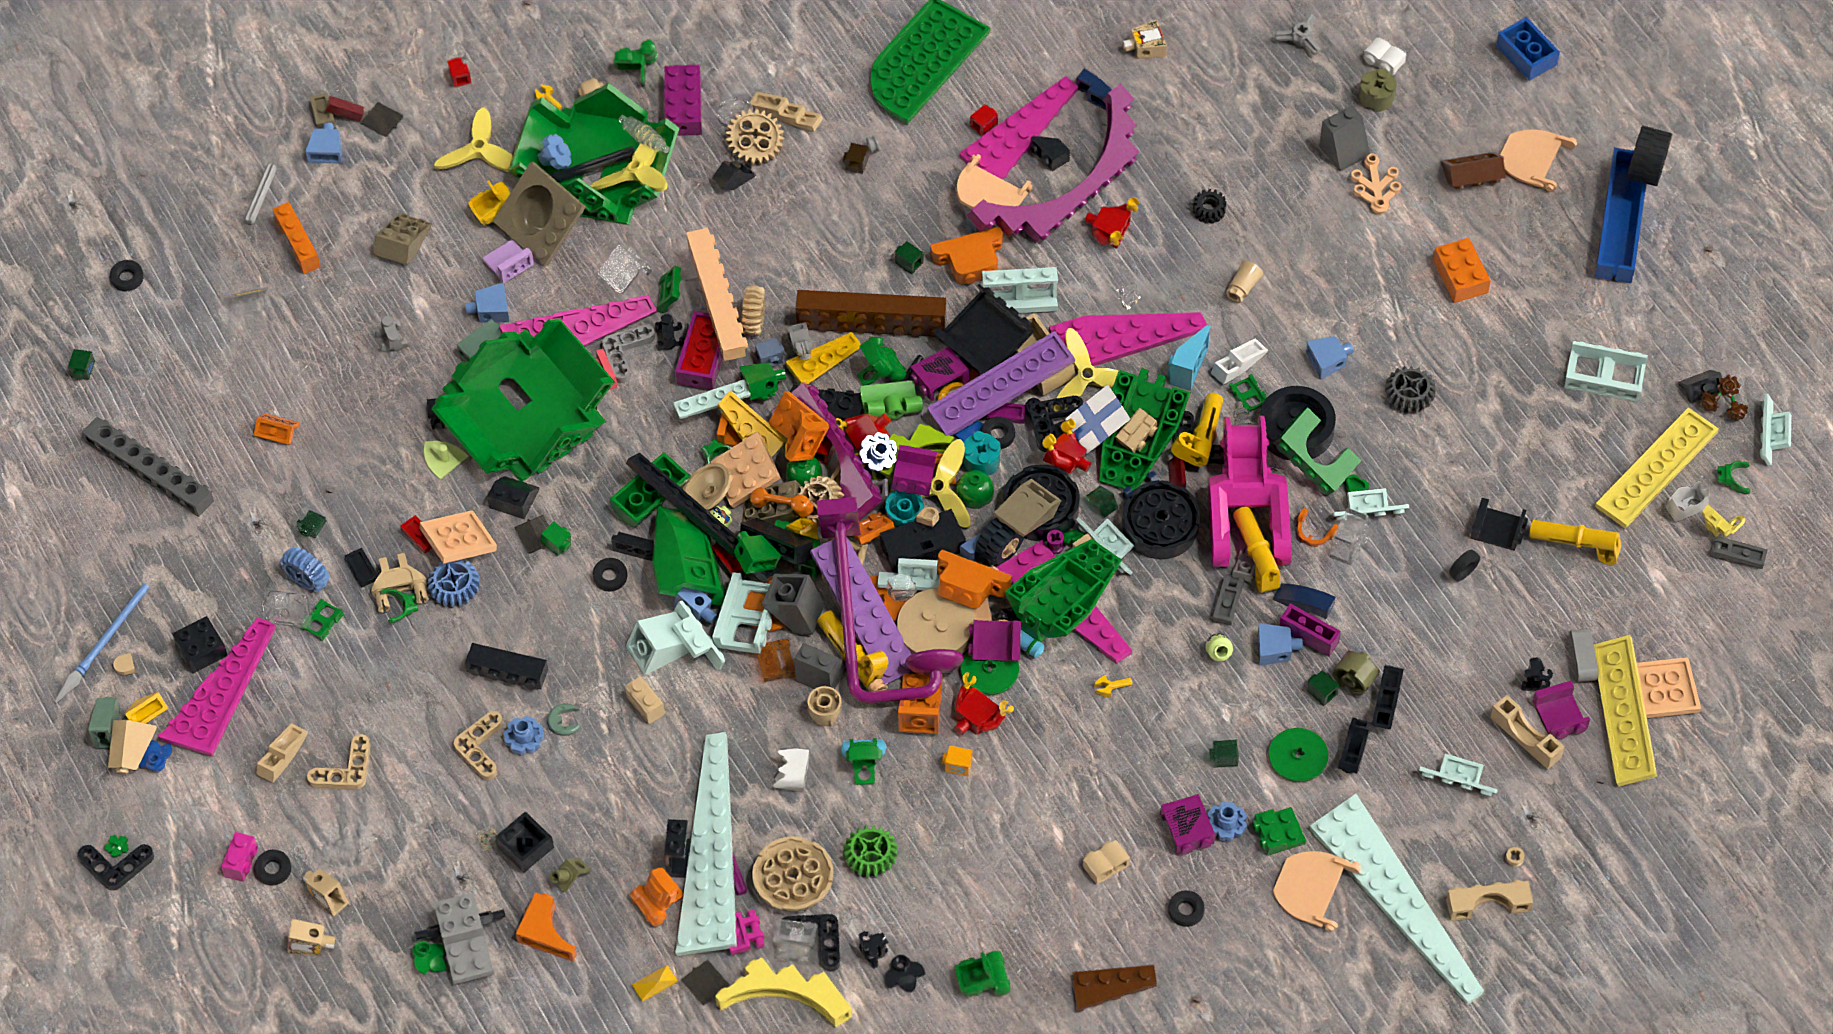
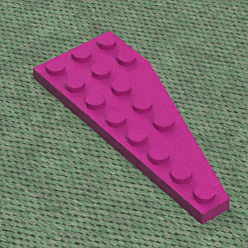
M1201 312L1081 316L1049 326V332L1051 334L1055 331L1066 345V331L1069 328L1074 329L1083 340L1091 365L1094 367L1193 336L1203 329L1207 323Z

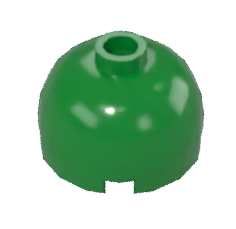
M815 457L810 460H788L785 466L786 482L796 480L803 487L805 486V481L810 482L811 477L817 478V476L823 475L821 464Z
M971 470L959 478L956 495L961 499L965 507L980 509L983 505L989 504L994 497V484L991 477L985 472Z

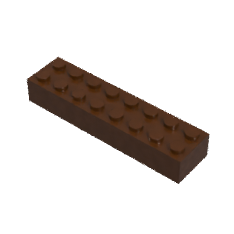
M797 290L796 324L806 322L808 330H820L823 332L839 331L842 333L857 332L860 334L876 333L879 335L894 334L898 336L913 335L916 337L932 336L937 338L933 333L937 327L942 331L946 328V297Z

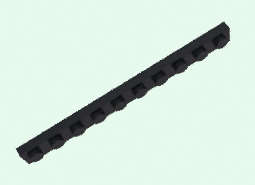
M641 453L628 458L626 464L635 473L656 489L660 495L670 501L674 507L685 514L689 520L699 526L717 544L728 551L731 556L737 559L734 554V550L739 542L737 535ZM774 569L753 574L762 582L767 583L772 580L774 574L779 572Z

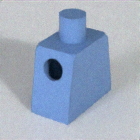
M324 123L323 129L313 130L306 148L308 163L342 164L341 137L339 130L334 129L332 123Z
M504 283L477 290L475 292L476 302L465 303L467 314L478 312L481 323H487L491 319L494 322H510Z
M1335 336L1307 341L1306 354L1320 379L1344 368L1347 362V355L1354 352L1350 342L1341 345Z
M682 587L675 597L673 608L675 609L677 603L682 600L685 605L689 606L691 613L699 622L705 619L708 623L712 624L718 616L711 610L712 600L702 591Z
M1259 623V665L1290 661L1292 650L1303 649L1302 638H1291V629L1289 627Z

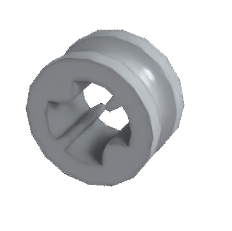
M873 136L871 139L867 137L866 141L867 146H869V152L873 153L874 150L880 151L877 137Z

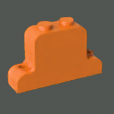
M996 227L931 244V259L936 265H950L955 281L958 284H972L975 281L982 280V271L998 270V258L995 251L1003 246L1001 227Z
M941 550L938 554L937 574L940 575L937 593L941 597L970 608H979L989 595L1005 597V591L1011 587L1012 575L945 550Z

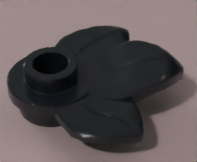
M897 955L892 959L891 968L886 972V985L889 989L899 985L904 991L913 992L916 988V977L924 976L925 970L919 962L911 961L905 955ZM902 963L905 966L900 968L898 967V964Z

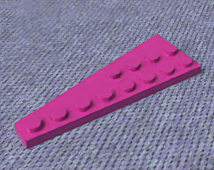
M1067 76L1063 77L961 151L959 157L968 164L972 162L970 160L973 154L981 155L977 167L1003 180L1008 176V172L1013 166L1018 164V160L1023 154H1026L1030 149L1031 137L1040 136L1045 128L1047 129L1051 120L1059 114L1061 108L1078 91V86Z
M644 295L624 301L609 302L604 305H594L589 308L574 309L554 313L549 316L534 317L524 321L519 320L515 323L501 324L499 329L501 333L516 331L518 334L527 329L534 337L541 331L543 324L547 320L560 318L585 347L655 314L657 310L649 295Z
M1041 540L996 568L1001 572L1012 575L1011 585H1013L1030 569L1056 556ZM1096 605L1091 614L1074 629L1083 636L1085 641L1091 642L1099 648L1101 653L1116 664L1132 654V649Z
M257 618L244 633V637L239 643L231 648L228 656L219 662L217 669L210 673L196 689L194 696L189 702L180 708L181 711L178 715L169 721L167 728L162 733H159L158 739L213 757L276 629V623Z

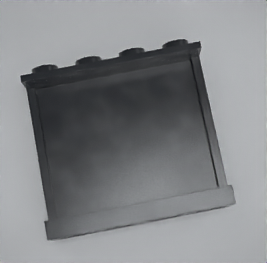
M978 284L977 286L981 291L943 331L937 327L933 333L946 347H950L958 357L982 375L1009 359L1034 331L1030 327L1032 323L1026 317H1019V312L1012 306L1008 308L1006 306L1007 303L1000 296L996 298L994 296L995 293L989 287L984 288Z

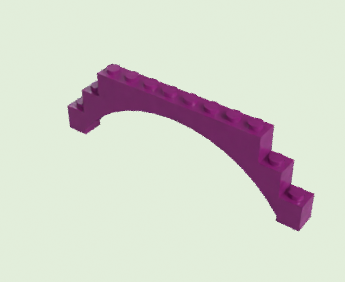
M1121 83L1103 99L1106 103L1107 113L1106 135L1100 157L1088 177L1070 192L1044 203L1027 206H1007L989 203L983 199L966 215L980 232L985 228L989 230L996 224L998 227H1001L1007 237H1010L1013 233L1017 235L1024 230L1035 243L1040 239L1044 241L1051 234L1049 232L1051 229L1057 230L1063 224L1062 220L1065 217L1067 219L1071 218L1076 213L1074 210L1077 207L1081 209L1088 203L1086 199L1090 196L1094 198L1100 192L1099 188L1101 186L1107 187L1113 181L1111 178L1114 175L1118 177L1125 171L1124 167L1126 165L1130 167L1137 160L1136 156L1140 151L1129 140L1135 133L1133 130L1137 124L1126 113L1132 108L1131 103L1134 101V97Z

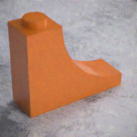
M535 892L516 932L517 942L574 962L577 956L576 947L563 940L553 927V914L556 908L554 898L546 893L539 894Z

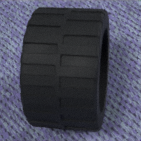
M1647 126L1641 127L1630 162L1627 179L1658 186L1672 133Z

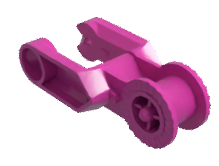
M1224 416L1223 437L1220 445L1223 448L1225 468H1222V474L1208 478L1212 567L1229 566L1231 547L1228 508L1269 507L1272 556L1279 566L1291 564L1288 485L1285 476L1271 473V468L1267 467L1266 450L1269 445V439L1266 437L1265 416L1258 417V424L1231 425L1230 417Z

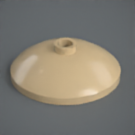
M720 463L707 464L691 475V479L685 483L683 490L706 510H710L726 496L731 483L730 471Z

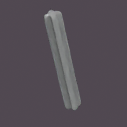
M269 163L266 165L244 217L246 224L252 225L255 222L277 170L274 164Z

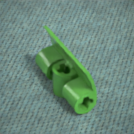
M913 380L860 386L861 401L865 414L877 417L886 414L890 419H898L903 414L923 411L921 396H916Z

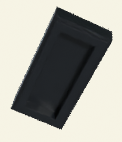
M362 547L345 555V560L361 587L375 582L378 574Z

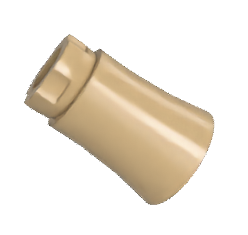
M1242 261L1234 279L1229 285V289L1226 291L1227 297L1237 303L1242 302L1254 285L1263 277V271L1250 261Z

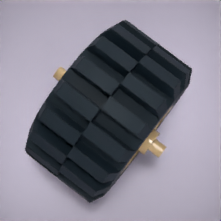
M996 517L980 534L976 543V551L993 566L997 567L1009 560L1017 552L1024 537L1017 534L1008 525L1000 522Z

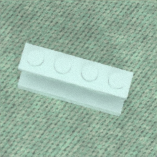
M1057 267L982 271V286L984 288L1012 286L1010 290L993 291L995 293L994 296L996 298L1000 296L1007 303L1006 306L1008 308L1012 306L1019 313L1058 311ZM1049 284L1047 288H1027V285Z
M1573 341L1564 388L1639 402L1648 355ZM1586 357L1598 360L1597 377L1575 373L1577 358ZM1615 364L1633 366L1637 369L1634 384L1612 380Z
M733 572L712 636L716 648L761 653L762 647H765L767 642V631L772 626L771 618L773 614L766 608L763 611L744 609L750 592L766 594L770 586L769 583L742 580L740 573ZM740 624L758 626L754 644L733 641Z

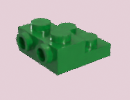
M1292 807L1276 812L1274 809L1254 815V821H1252L1253 829L1259 833L1261 848L1266 850L1268 856L1306 844L1305 836Z

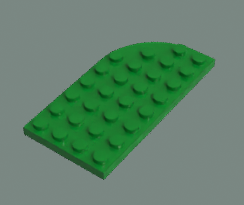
M928 0L876 58L871 73V89L876 101L887 113L908 125L991 32V27L942 0Z

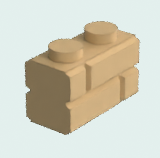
M1139 408L1116 435V441L1131 452H1140L1146 445L1144 441L1148 436L1153 437L1157 432L1158 423L1153 417Z
M641 676L625 686L626 697L638 712L644 716L648 724L653 723L665 714L663 702Z

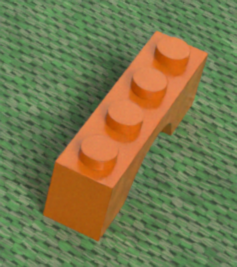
M290 202L272 208L275 222L281 233L285 234L303 274L320 268L318 254Z

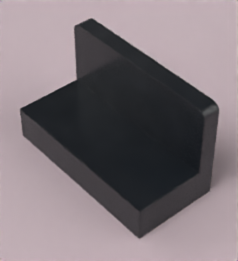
M1708 370L1681 380L1678 383L1679 386L1685 387L1688 401L1693 403L1701 400L1700 397L1703 392L1711 393L1712 395L1720 392L1717 386L1720 384L1719 379L1722 378L1720 372Z

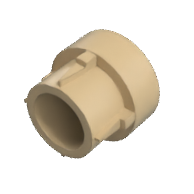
M821 686L809 694L808 711L812 721L814 720L821 726H832L841 712V697L834 688Z

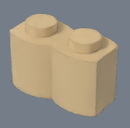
M1117 840L1104 843L1100 850L1087 853L1083 859L1084 869L1096 884L1107 880L1113 874L1122 871L1130 865V857Z

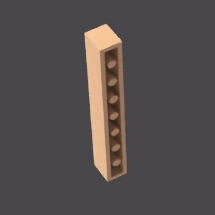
M708 228L687 232L688 248L723 360L728 361L745 357V349L748 348L746 337L742 338L741 335L743 327L741 322H737V318H739L736 307L733 308L732 306L734 299L732 293H728L727 290L729 289L728 279L723 277V274H725L723 264L718 262L720 255L718 249H714L713 246L715 245L714 235H710Z

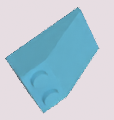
M1206 325L1177 348L1175 355H1171L1168 363L1170 368L1167 374L1170 377V385L1191 391L1209 348L1211 326Z

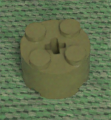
M1384 68L1372 70L1364 74L1360 83V103L1368 109L1369 107L1376 112L1389 109L1394 102L1397 83L1395 78Z
M1348 650L1335 666L1332 674L1340 686L1344 688L1346 685L1351 688L1349 692L1363 695L1377 678L1380 670L1370 661L1371 658L1367 653H1357Z

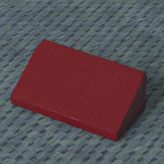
M329 96L326 111L360 122L364 115V106Z
M1174 456L1168 462L1169 481L1171 484L1186 488L1184 460Z

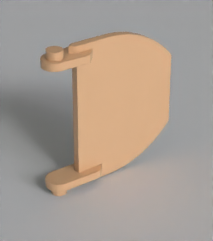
M1522 130L1509 135L1500 154L1504 157L1505 172L1521 182L1552 192L1556 190L1557 184L1545 178L1560 146L1575 149L1577 146L1576 139L1543 130Z
M973 154L970 160L972 162L966 165L957 181L956 190L960 203L971 209L983 199L989 203L1020 206L1033 188L1031 181L1027 180L1022 189H1019L977 167L981 155Z
M1307 851L1292 855L1285 861L1273 890L1274 895L1281 907L1291 916L1318 927L1324 926L1327 931L1333 932V929H1336L1338 924L1323 917L1343 869L1360 873V863L1356 861L1350 863L1346 859L1319 851Z

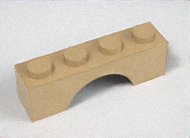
M1508 695L1493 706L1490 718L1546 769L1552 767L1562 758L1565 746L1551 734L1544 735L1535 730L1524 717L1522 708Z
M1521 880L1504 884L1496 882L1488 886L1474 885L1471 888L1455 887L1448 890L1446 898L1451 921L1471 919L1474 909L1484 902L1500 903L1511 914L1531 912L1533 906L1529 881Z

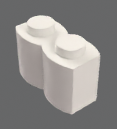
M1378 37L1364 51V60L1367 64L1379 67V69H1387L1392 76L1405 63L1406 54L1401 49L1391 46L1387 41Z

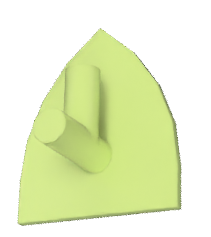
M425 441L424 444L425 461L429 469L440 480L469 457L463 450L447 442Z

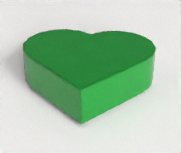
M1351 474L1346 478L1347 493L1369 490V483L1366 480L1360 479L1357 475Z

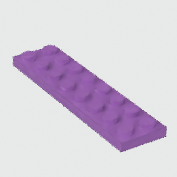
M1054 331L928 406L927 410L946 436H952L1074 363L1075 357Z
M847 538L855 635L866 655L879 650L886 654L888 667L881 679L884 681V684L888 685L902 678L904 674L913 672L905 666L906 658L912 654L904 644L903 637ZM835 539L812 549L810 553L841 608Z

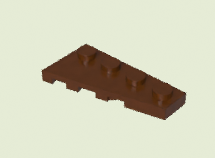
M1154 965L1073 972L1077 1013L1091 1006L1102 1005L1103 1002L1112 999L1115 1001L1121 999L1122 996L1133 995L1157 987Z

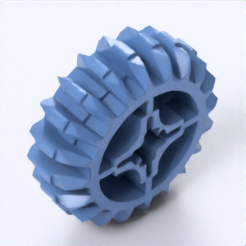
M292 547L281 558L280 564L284 573L303 588L318 592L327 585L330 578L329 572L321 564V561L317 560L311 553L306 552V550Z
M461 559L444 564L439 561V567L433 566V572H429L427 583L432 598L436 599L438 604L443 602L445 607L448 604L454 607L458 603V605L462 606V602L469 603V598L474 599L475 593H478L480 580L479 573L474 566H471L469 561L464 563V560Z

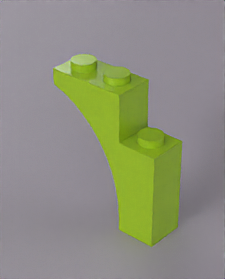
M919 424L910 440L892 434L889 440L896 442L898 450L899 445H906L944 453L954 441V437L946 436L945 433L937 431L929 425ZM896 462L890 469L883 468L880 472L872 471V478L878 481L887 479L888 485H890L894 477Z

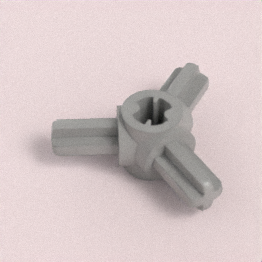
M1312 13L1306 14L1303 22L1296 24L1295 27H1292V30L1276 31V41L1292 40L1297 46H1306L1312 54H1318L1321 47L1313 39L1311 28L1316 17Z

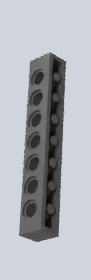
M96 417L82 431L87 444L199 517L214 502L212 490L208 486H202L193 476H187L179 467L170 465L164 457H158L150 448L141 446L135 438L131 439L121 429H115L109 421Z

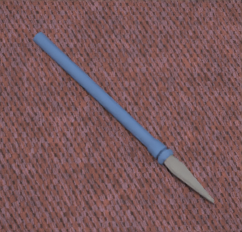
M143 583L86 658L80 662L78 667H75L72 673L68 674L55 703L60 701L80 683L81 677L85 675L92 661L149 590L147 584Z

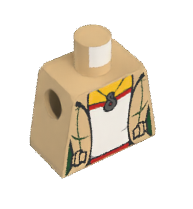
M1157 20L1133 28L1131 30V39L1122 42L1124 51L1134 50L1138 59L1166 57L1167 45Z
M318 869L315 873L308 871L304 875L303 880L311 896L332 916H335L349 904L340 883L322 869Z
M292 919L288 954L320 956L322 947L334 949L336 937L324 935L325 926Z

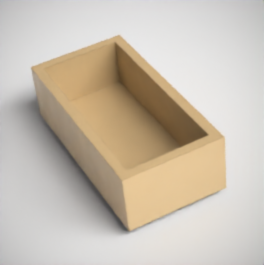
M1035 313L1026 317L1032 323L1030 327L1034 333L1014 355L1050 334ZM1070 364L1037 384L1036 386L1043 396L1075 377L1074 365Z

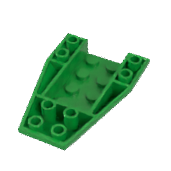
M1119 370L1112 391L1126 413L1131 418L1141 408L1157 421L1158 429L1153 437L1148 436L1144 441L1146 442L1144 448L1140 452L1136 451L1135 453L1129 451L1116 441V435L1125 424L1106 438L1102 446L1099 481L1122 489L1129 486L1134 491L1143 483L1147 474L1178 430L1191 392L1172 387V389L1140 380L1135 374Z
M658 506L652 559L658 593L676 597L682 587L707 592L708 597L712 600L711 604L722 606L726 596L725 587L706 533L693 521L689 520L680 510Z
M1090 539L1030 569L1005 591V595L1018 618L1022 620L1024 611L1028 609L1041 618L1039 628L1041 634L1047 638L1065 637L1091 614L1121 564L1122 559L1093 539ZM1028 617L1029 625H1035L1034 619Z

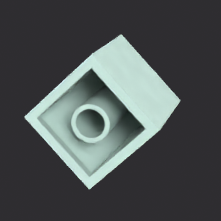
M677 612L637 621L626 647L644 675L689 653L672 628L675 623L681 621Z

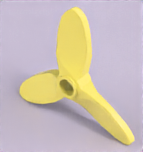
M480 108L473 120V140L471 143L442 156L435 162L434 166L436 169H446L471 159L482 158L490 166L509 172L513 155L499 146L488 143L491 137V117L486 108Z
M648 136L641 142L633 155L632 162L623 170L603 177L590 186L598 190L623 181L634 180L639 181L642 186L646 184L654 191L666 190L668 185L665 177L659 171L650 167L659 146L656 136Z
M1069 328L1065 335L1066 346L1075 357L1073 364L1078 374L1067 383L1057 398L1068 396L1081 397L1087 385L1091 384L1101 388L1109 385L1112 390L1119 370L1094 368L1091 365L1088 351L1080 335L1074 329ZM1089 372L1092 377L1085 378L1082 373ZM1058 405L1053 406L1054 411H1060L1062 409Z
M957 439L948 446L938 464L936 476L932 479L929 496H937L945 511L952 509L959 525L963 528H969L971 525L970 515L961 499L950 489V483L957 475L965 453L963 441ZM943 483V489L936 491L937 484Z

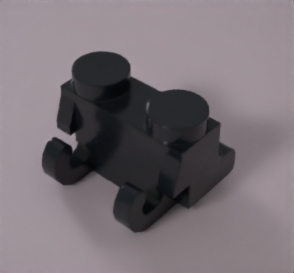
M670 314L662 315L661 321L655 323L656 331L662 328L663 343L660 340L657 341L658 350H668L684 344L683 337H679V341H676L674 337V331L681 330L682 323L677 322V326H673L674 319Z
M1534 657L1529 660V668L1524 672L1527 682H1522V691H1538L1550 687L1553 672L1551 669H1548V675H1543L1542 671H1545V667L1540 658Z
M863 931L859 934V949L871 967L875 969L878 967V960L885 957V954L888 953L886 946L888 941L884 933L869 935L868 931ZM868 936L869 939L864 940L863 937Z

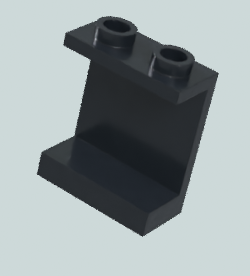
M1482 498L1470 539L1515 551L1517 544L1521 545L1524 534L1521 533V529H1526L1528 518L1525 517L1527 510H1522L1521 517L1488 508L1489 499Z
M668 819L664 860L666 872L670 877L686 878L691 844L690 838H687L688 820Z

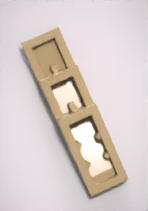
M756 92L748 104L749 107L755 110L757 108L761 113L765 110V115L767 116L771 113V117L774 119L777 118L781 122L810 131H815L823 119L819 113L806 111L803 105L789 103L786 97Z

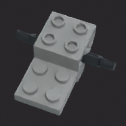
M474 892L434 902L439 924L428 926L425 930L415 932L416 940L442 936L454 984L494 974L482 925L506 917L504 909L479 913Z

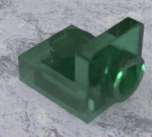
M1098 486L1086 495L1087 501L1099 508L1100 514L1104 518L1118 509L1114 494L1102 486Z
M309 510L304 519H298L296 523L298 531L303 536L316 538L327 520L325 516Z

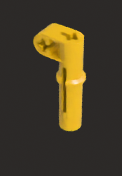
M1208 393L1205 396L1198 426L1195 427L1193 432L1194 435L1182 432L1171 445V451L1176 457L1197 467L1207 465L1213 441L1217 437L1216 428L1223 405L1221 395Z
M1241 507L1234 512L1233 518L1249 551L1247 554L1252 557L1255 563V581L1258 591L1263 593L1279 589L1280 570L1270 551V544L1264 539L1249 507Z
M1533 520L1530 526V538L1577 545V548L1583 546L1596 548L1597 557L1600 562L1607 565H1614L1617 562L1622 546L1618 532L1586 528L1582 524L1580 526L1540 520Z
M830 610L823 613L817 619V623L842 655V660L845 661L842 623L834 612ZM856 643L858 676L863 685L868 688L873 681L881 679L888 667V658L881 650L865 655L862 645Z

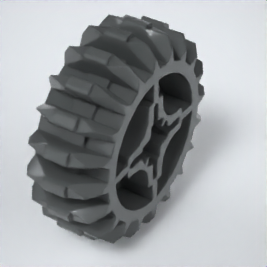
M1411 365L1407 369L1403 366L1402 370L1397 368L1395 373L1391 372L1390 377L1386 380L1385 396L1389 399V404H1394V409L1400 407L1401 412L1407 410L1408 413L1414 410L1417 414L1419 409L1424 411L1426 406L1429 407L1431 402H1433L1434 394L1436 393L1435 381L1432 380L1431 375H1427L1426 370L1421 372L1420 367L1413 369ZM1398 384L1401 385L1399 390L1396 389ZM1424 389V394L1420 395V390Z

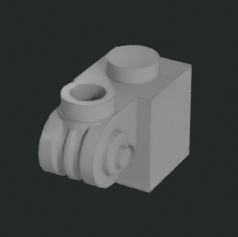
M806 322L788 326L794 353L798 354L800 360L809 359L813 348Z

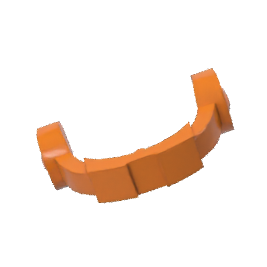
M1302 509L1297 522L1298 538L1303 543L1312 547H1318L1329 539H1334L1340 528V525L1336 523L1324 538L1312 540V535H1309L1307 538L1301 528L1308 515V509Z

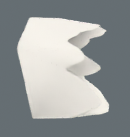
M1700 481L1696 482L1692 488L1688 486L1678 488L1670 497L1666 509L1675 522L1699 513L1709 504L1710 489H1703ZM1691 499L1700 501L1697 505L1690 504L1688 506V502ZM1677 506L1682 507L1684 511H1681Z
M779 748L781 750L777 752L784 756L782 760L787 764L779 768L780 772L775 778L776 783L773 784V787L804 793L809 764V750Z

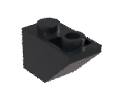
M1031 137V152L1037 155L1045 167L1048 166L1051 171L1070 161V150L1059 138Z
M723 161L712 178L722 189L735 190L753 179L756 174L751 170L752 167L745 162Z

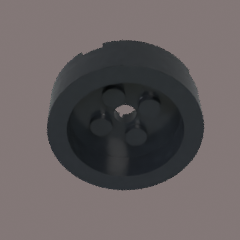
M1287 386L1276 390L1266 398L1261 407L1260 416H1265L1266 437L1269 439L1267 449L1272 454L1290 461L1285 454L1277 449L1273 442L1299 412L1307 407L1321 420L1307 437L1306 448L1309 456L1314 459L1329 448L1334 437L1336 414L1331 402L1322 393L1305 386Z
M1040 464L1025 467L1023 471L1010 477L1004 488L1003 503L1023 483L1030 479L1036 481L1061 500L1054 517L1025 535V539L1038 542L1042 540L1045 542L1050 531L1059 530L1064 534L1074 527L1079 516L1080 493L1076 482H1073L1068 473L1051 465Z
M1163 480L1147 482L1131 492L1124 505L1122 516L1123 534L1134 545L1133 549L1153 559H1170L1186 552L1197 537L1200 523V509L1194 496L1186 488ZM1164 513L1167 518L1163 521L1156 518V515Z

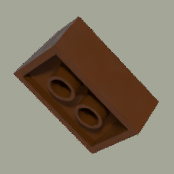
M1495 152L1441 160L1447 183L1454 187V189L1465 188L1467 184L1479 186L1483 185V182L1486 181L1497 183L1500 182V179L1506 178L1504 157Z

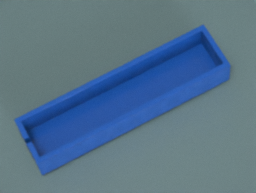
M1615 147L1613 150L1595 278L1611 280L1614 277L1615 281L1632 283L1646 191L1645 183L1627 179L1634 150Z

